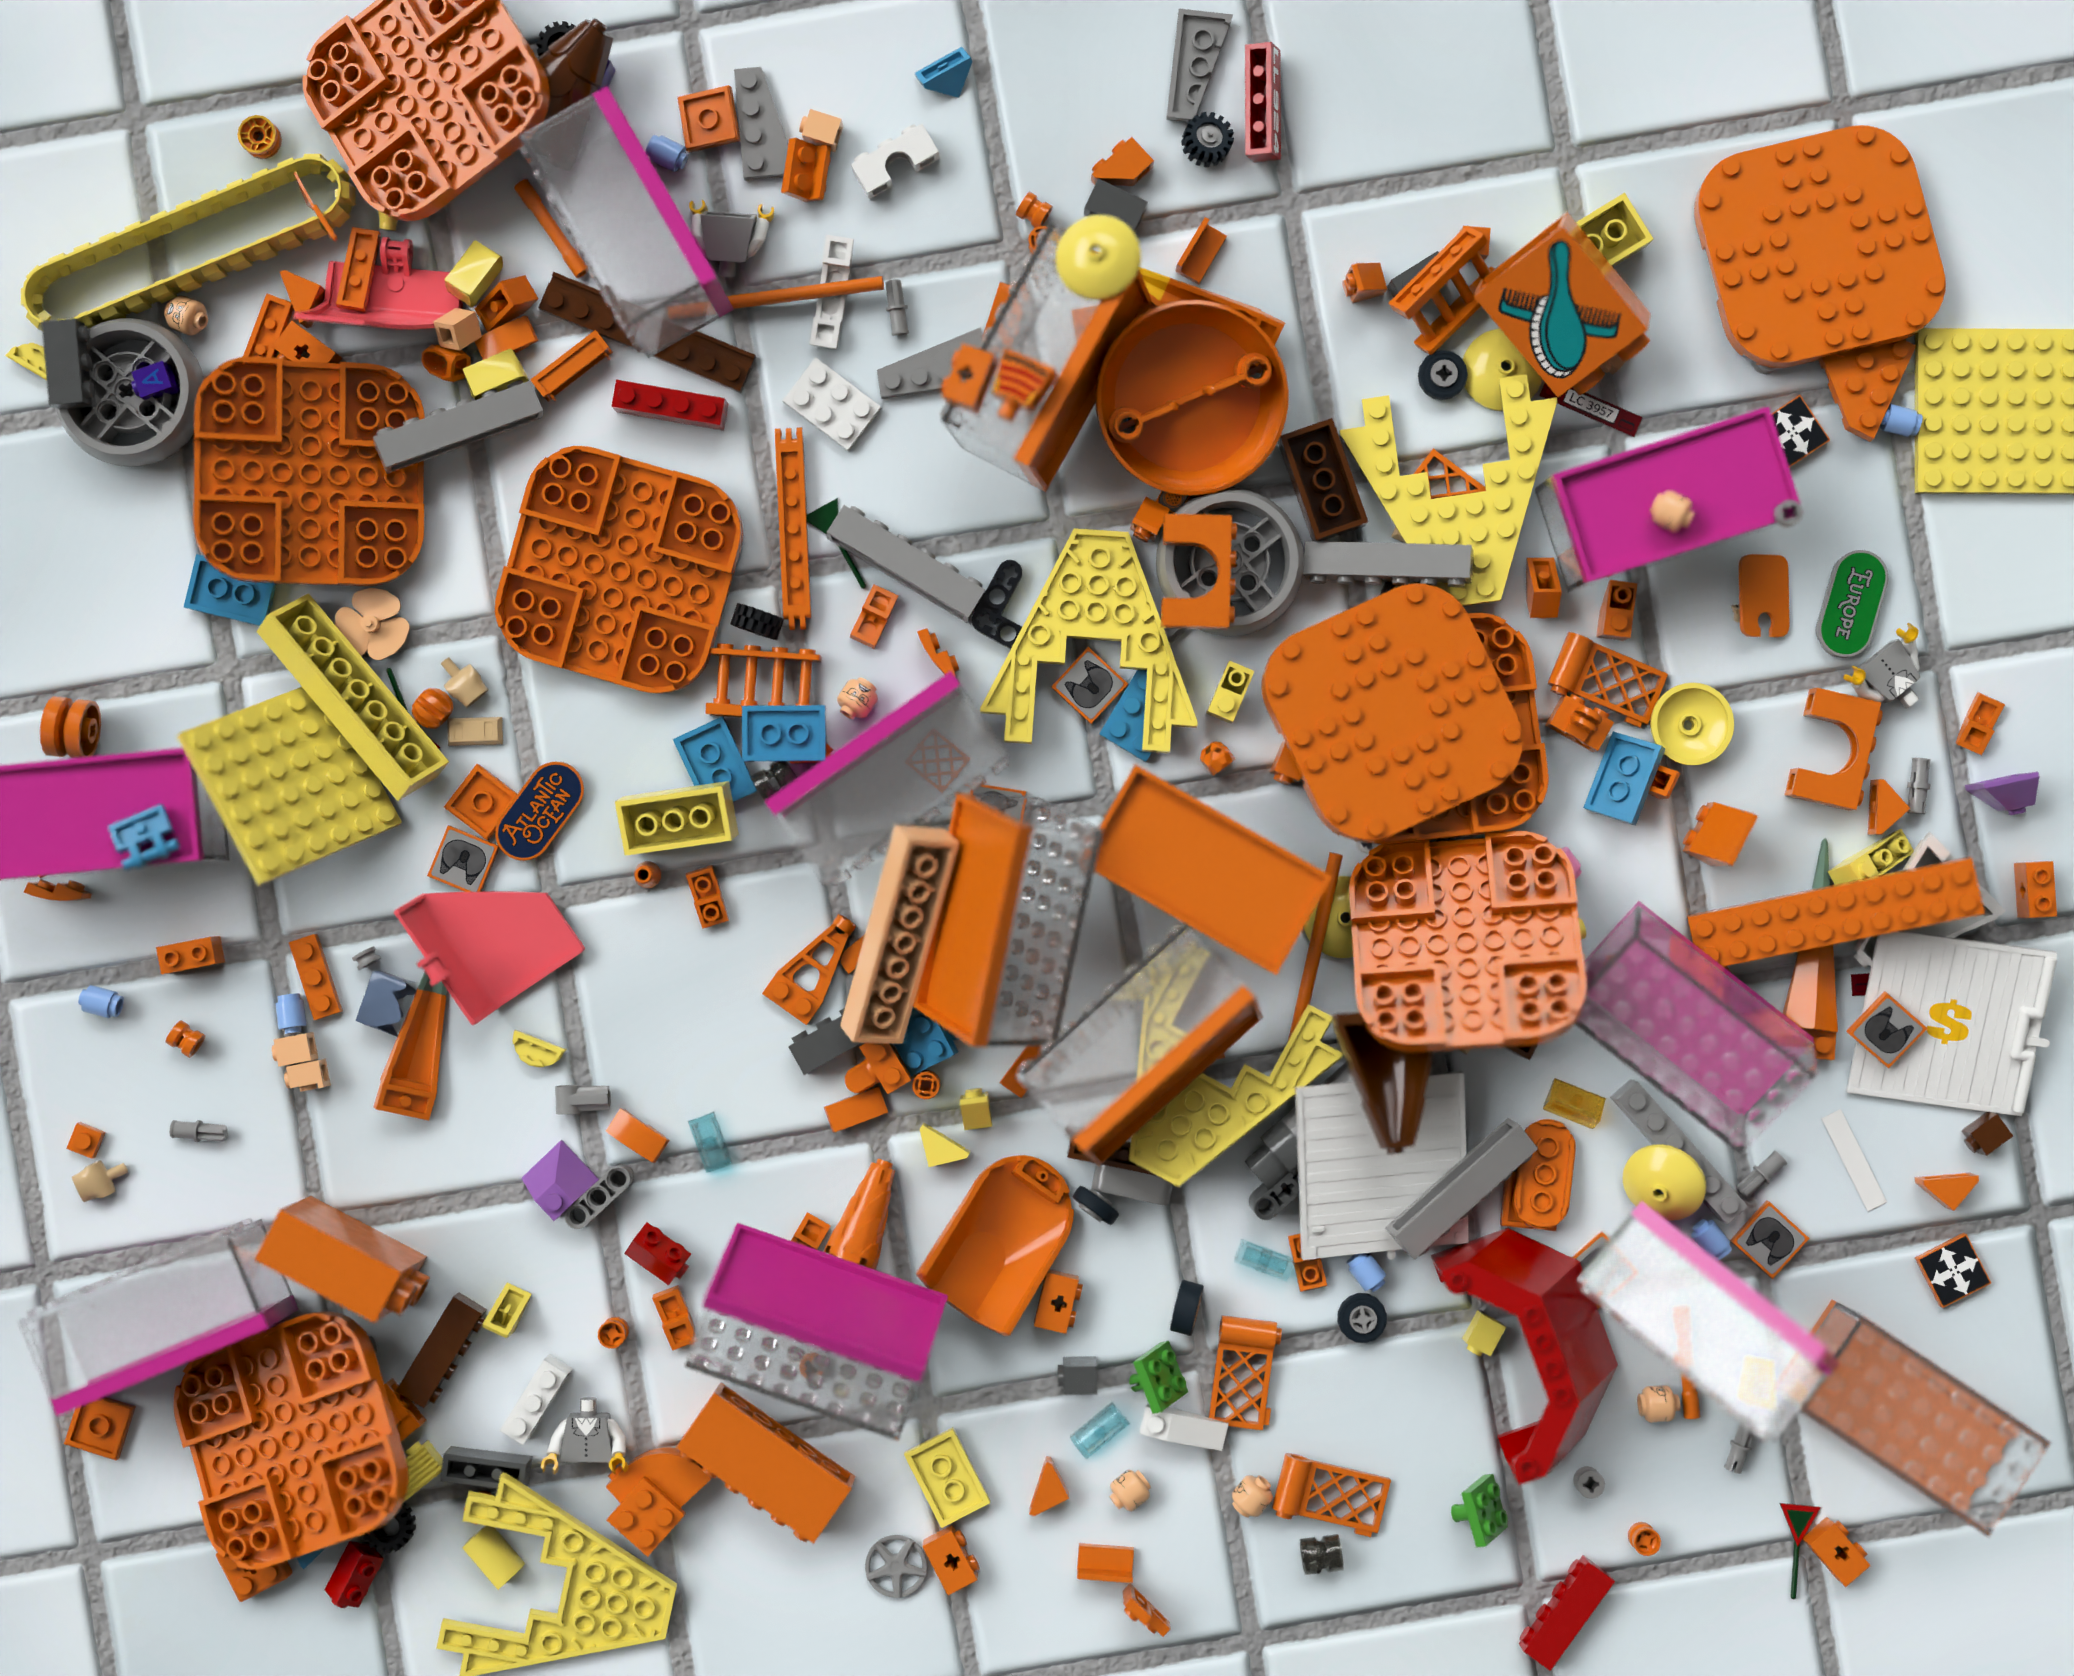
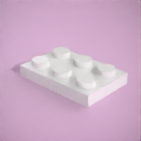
M816 357L782 400L848 452L881 410V406Z

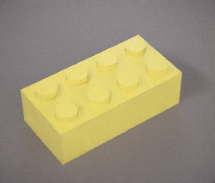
M1625 192L1576 222L1612 267L1644 249L1653 240V237Z
M729 781L628 795L615 801L625 856L732 841L739 835Z

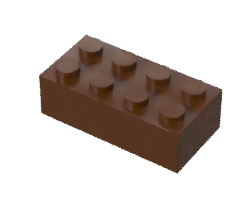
M1333 418L1281 435L1278 445L1311 540L1321 542L1364 527L1368 523V519Z

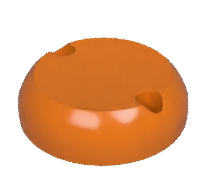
M1203 300L1169 302L1141 314L1129 323L1109 347L1102 361L1096 384L1098 423L1102 436L1117 461L1141 482L1155 489L1180 495L1215 493L1243 481L1255 472L1275 448L1281 436L1288 410L1286 372L1277 349L1267 334L1255 322L1235 309L1216 302ZM1253 363H1258V364H1259L1258 366H1255V367H1253V368H1250V366H1251ZM1262 371L1261 376L1257 379L1249 377L1253 374ZM1124 418H1131V420L1121 423ZM1135 425L1132 432H1122V430Z

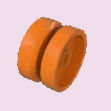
M53 696L48 700L40 725V743L45 755L65 757L68 754L70 758L92 757L94 755L101 731V714L96 701L77 699L73 702L71 698Z

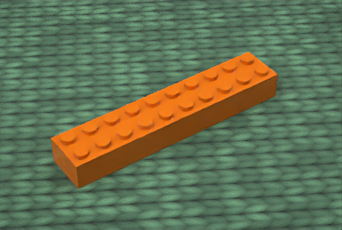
M1965 857L1688 915L1687 918L1693 943L1720 965L1728 966L1985 914L1973 859Z

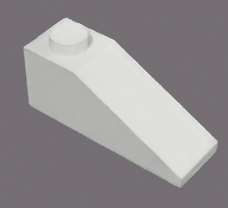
M1148 1403L1139 1434L1164 1441L1222 1451L1229 1423L1171 1407L1153 1414Z

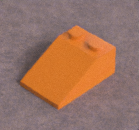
M1716 802L1707 803L1706 806L1702 805L1695 818L1698 822L1694 830L1690 829L1683 840V844H1685L1683 852L1710 866H1733L1758 816Z

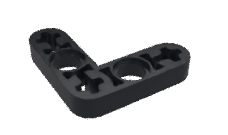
M1006 560L1001 563L972 616V625L976 631L1010 650L1022 629V626L1001 616L1022 578V568L1014 560ZM1011 566H1014L1015 573L1018 575L1016 578L1010 577L1007 585L1012 586L1010 591H1008L1006 587L995 582L997 579L1003 582L1005 578L1003 569H1009ZM994 589H1000L1005 594V599L1001 604H993L989 599V595ZM986 613L990 615V622L996 624L997 619L1002 621L997 627L995 635L990 634L993 630L992 627L984 625L983 628L979 627L978 616L983 617ZM1011 626L1015 629L1016 637L1012 641H1004L1001 638L1000 632L1003 627Z

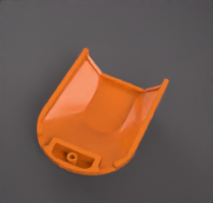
M1010 1156L992 1163L977 1177L916 1272V1275L928 1289L948 1295L946 1303L973 1322L1003 1336H1009L1070 1234L1074 1209L1071 1208L1070 1190L1065 1180L1050 1164L1032 1156Z

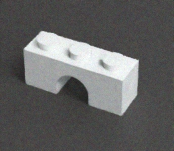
M914 124L905 128L901 132L902 135L894 140L892 138L886 139L878 145L877 150L870 154L864 152L854 159V163L851 164L853 173L869 200L893 186L892 180L887 173V168L892 161L905 159L918 172L940 159L939 151L923 124L917 127Z
M549 1354L541 1363L500 1431L524 1445L573 1368Z

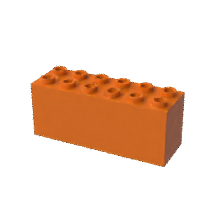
M722 1382L676 1447L680 1450L679 1454L689 1462L696 1461L703 1466L702 1470L708 1476L720 1478L726 1482L725 1487L735 1494L740 1492L748 1498V1503L758 1510L763 1508L771 1514L770 1517L775 1523L780 1526L786 1524L794 1530L793 1534L803 1542L809 1540L813 1544L851 1491L856 1477Z

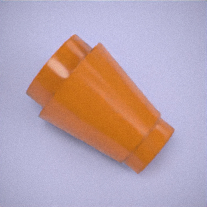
M644 861L635 868L634 879L639 886L652 888L659 883L661 870L654 862ZM642 870L648 871L649 875L646 880H643V876H640Z

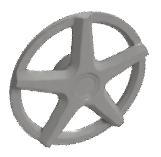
M891 1535L880 1539L871 1547L866 1557L865 1571L867 1580L876 1591L888 1597L901 1598L913 1593L920 1587L926 1576L927 1561L922 1548L914 1540L902 1535ZM890 1540L906 1542L898 1554H892L883 1545V1543ZM913 1546L920 1554L922 1568L907 1563V1558ZM877 1550L885 1561V1565L871 1572V1557L874 1551ZM903 1575L920 1576L912 1587L902 1591ZM890 1576L894 1592L882 1588L875 1580Z

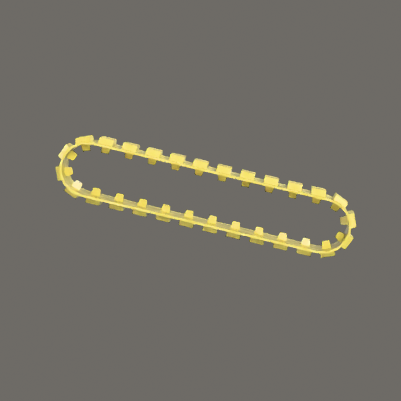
M304 154L302 158L297 159L292 157L278 163L276 168L271 170L266 168L252 174V178L247 180L241 178L227 184V188L218 191L215 189L201 195L199 200L194 202L189 200L175 206V210L170 212L165 210L150 216V220L146 222L138 221L128 225L122 232H112L99 238L98 242L93 244L88 242L74 248V252L67 255L61 253L49 258L47 263L41 266L37 265L26 276L27 279L24 282L23 288H21V305L28 311L26 318L37 329L42 331V321H49L52 317L46 310L43 311L44 293L49 285L57 279L87 266L94 265L111 256L118 255L130 248L142 245L154 238L166 235L178 228L195 223L207 216L219 213L231 206L243 203L255 196L267 193L279 186L296 180L294 172L297 173L299 178L308 174H320L321 171L329 172L326 177L332 183L337 181L338 189H335L336 200L322 213L332 229L335 227L340 228L350 218L351 208L356 205V188L348 182L350 175L334 159L327 161L321 154ZM313 216L304 222L284 228L280 232L260 238L256 242L244 247L231 250L227 254L207 260L203 264L183 270L179 274L159 280L155 284L135 290L114 301L106 302L102 306L82 312L73 318L83 322L88 329L105 321L127 318L126 315L134 312L138 314L152 308L153 303L158 301L161 303L167 302L177 297V293L182 291L191 292L202 287V283L206 281L215 282L227 277V273L236 270L239 272L253 266L252 262L259 259L262 261L277 256L278 251L283 249L292 250L303 245V241L310 238L316 240L328 235V232L318 216Z

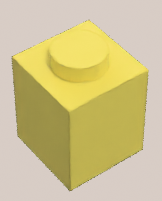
M1477 1310L1462 1337L1465 1343L1468 1344L1466 1349L1480 1357L1483 1353L1491 1357L1506 1327L1501 1322Z

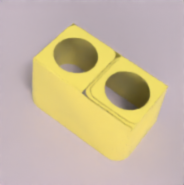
M473 241L444 279L447 291L470 307H474L502 270V256L478 241Z
M507 349L463 368L471 395L475 400L482 398L481 395L487 391L496 389L499 392L508 389L507 386L515 381L522 380L523 383L529 381L516 353L512 349Z

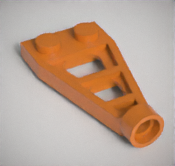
M841 914L837 915L830 927L778 970L762 993L805 1025H808L824 1002L849 935L856 928L853 922ZM836 927H838L845 933L839 934L836 930ZM824 942L834 947V954L826 966L812 957L814 951ZM806 964L814 966L820 974L817 985L812 991H807L793 980L794 973Z

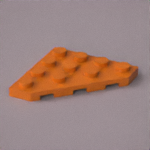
M1901 340L1873 348L1867 346L1818 359L1821 369H1825L1828 377V387L1834 402L1839 405L1843 416L1841 420L1845 430L1869 442L1875 438L1916 345L1906 340Z

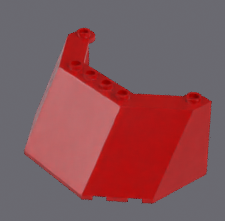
M1505 1228L1469 1241V1243H1463L1432 1254L1431 1258L1440 1282H1444L1450 1292L1454 1294H1471L1518 1317L1548 1399V1403L1539 1421L1497 1435L1506 1462L1517 1483L1522 1485L1546 1476L1585 1436L1618 1364L1580 1261L1534 1239L1528 1238L1517 1231Z

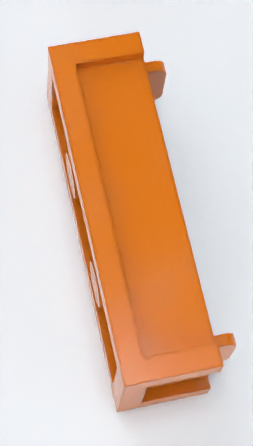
M594 330L530 380L548 402L552 399L556 401L555 396L597 363L605 357L610 360L609 355L613 351L600 334Z

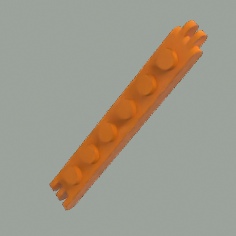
M781 428L775 429L783 619L789 620V630H795V619H800V629L806 630V619L811 618L803 428L796 429L797 439H792V428H786V439H781L782 432Z

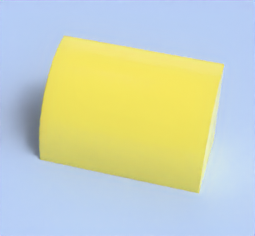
M485 1525L462 1547L497 1590L525 1565L524 1561L495 1527Z

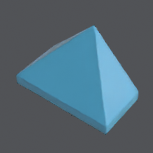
M960 47L914 74L925 89L959 98L971 68L972 59L963 47Z

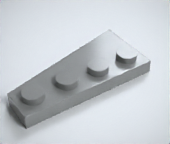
M1179 8L1166 120L1189 122L1197 114L1233 14Z
M761 67L734 69L744 180L783 177L788 143Z
M981 327L878 369L877 375L881 399L941 390L943 380L946 376L949 377L952 371V357L956 350H960L962 343L984 350ZM970 373V376H969V377H963V381H964V382L966 381L967 378H969V379H972V378H973V376L971 375V373Z

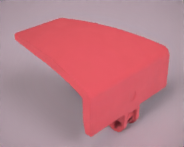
M383 237L380 244L382 266L375 265L366 312L337 307L336 301L345 262L330 261L326 276L324 301L313 309L294 312V318L303 321L389 329L435 328L433 321L455 308L463 309V301L449 293L446 289L444 279L450 272L412 269L413 242L411 239L392 241L389 237Z
M508 891L422 893L394 911L402 926L425 957L416 963L419 968L422 967L431 980L429 982L431 986L440 981L443 983L471 1025L477 1024L496 1009L585 950L584 945L548 893Z

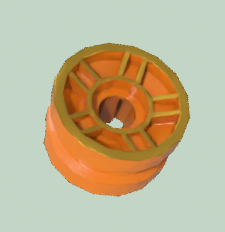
M254 115L249 116L240 124L237 134L238 140L249 154L256 158L266 159L278 152L282 142L281 133L269 119L264 116ZM258 133H262L264 135L263 140L257 141L259 137Z

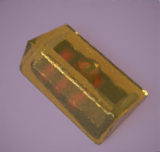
M1554 1078L1544 1102L1543 1110L1593 1129L1601 1120L1606 1098Z

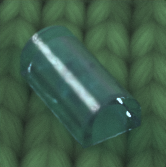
M714 1111L688 1120L706 1173L733 1163Z
M1244 1239L1240 1240L1234 1258L1235 1263L1283 1281L1288 1280L1293 1268L1292 1257Z
M1112 1401L1070 1435V1439L1079 1452L1088 1459L1125 1429L1130 1422Z

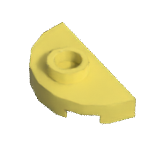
M35 343L23 344L13 347L5 355L47 380L43 346Z
M514 1030L512 1042L515 1051L519 1055L520 1060L529 1066L541 1068L553 1065L563 1057L567 1050L529 1034Z

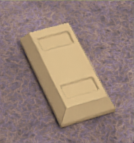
M502 717L447 719L448 746L503 744Z

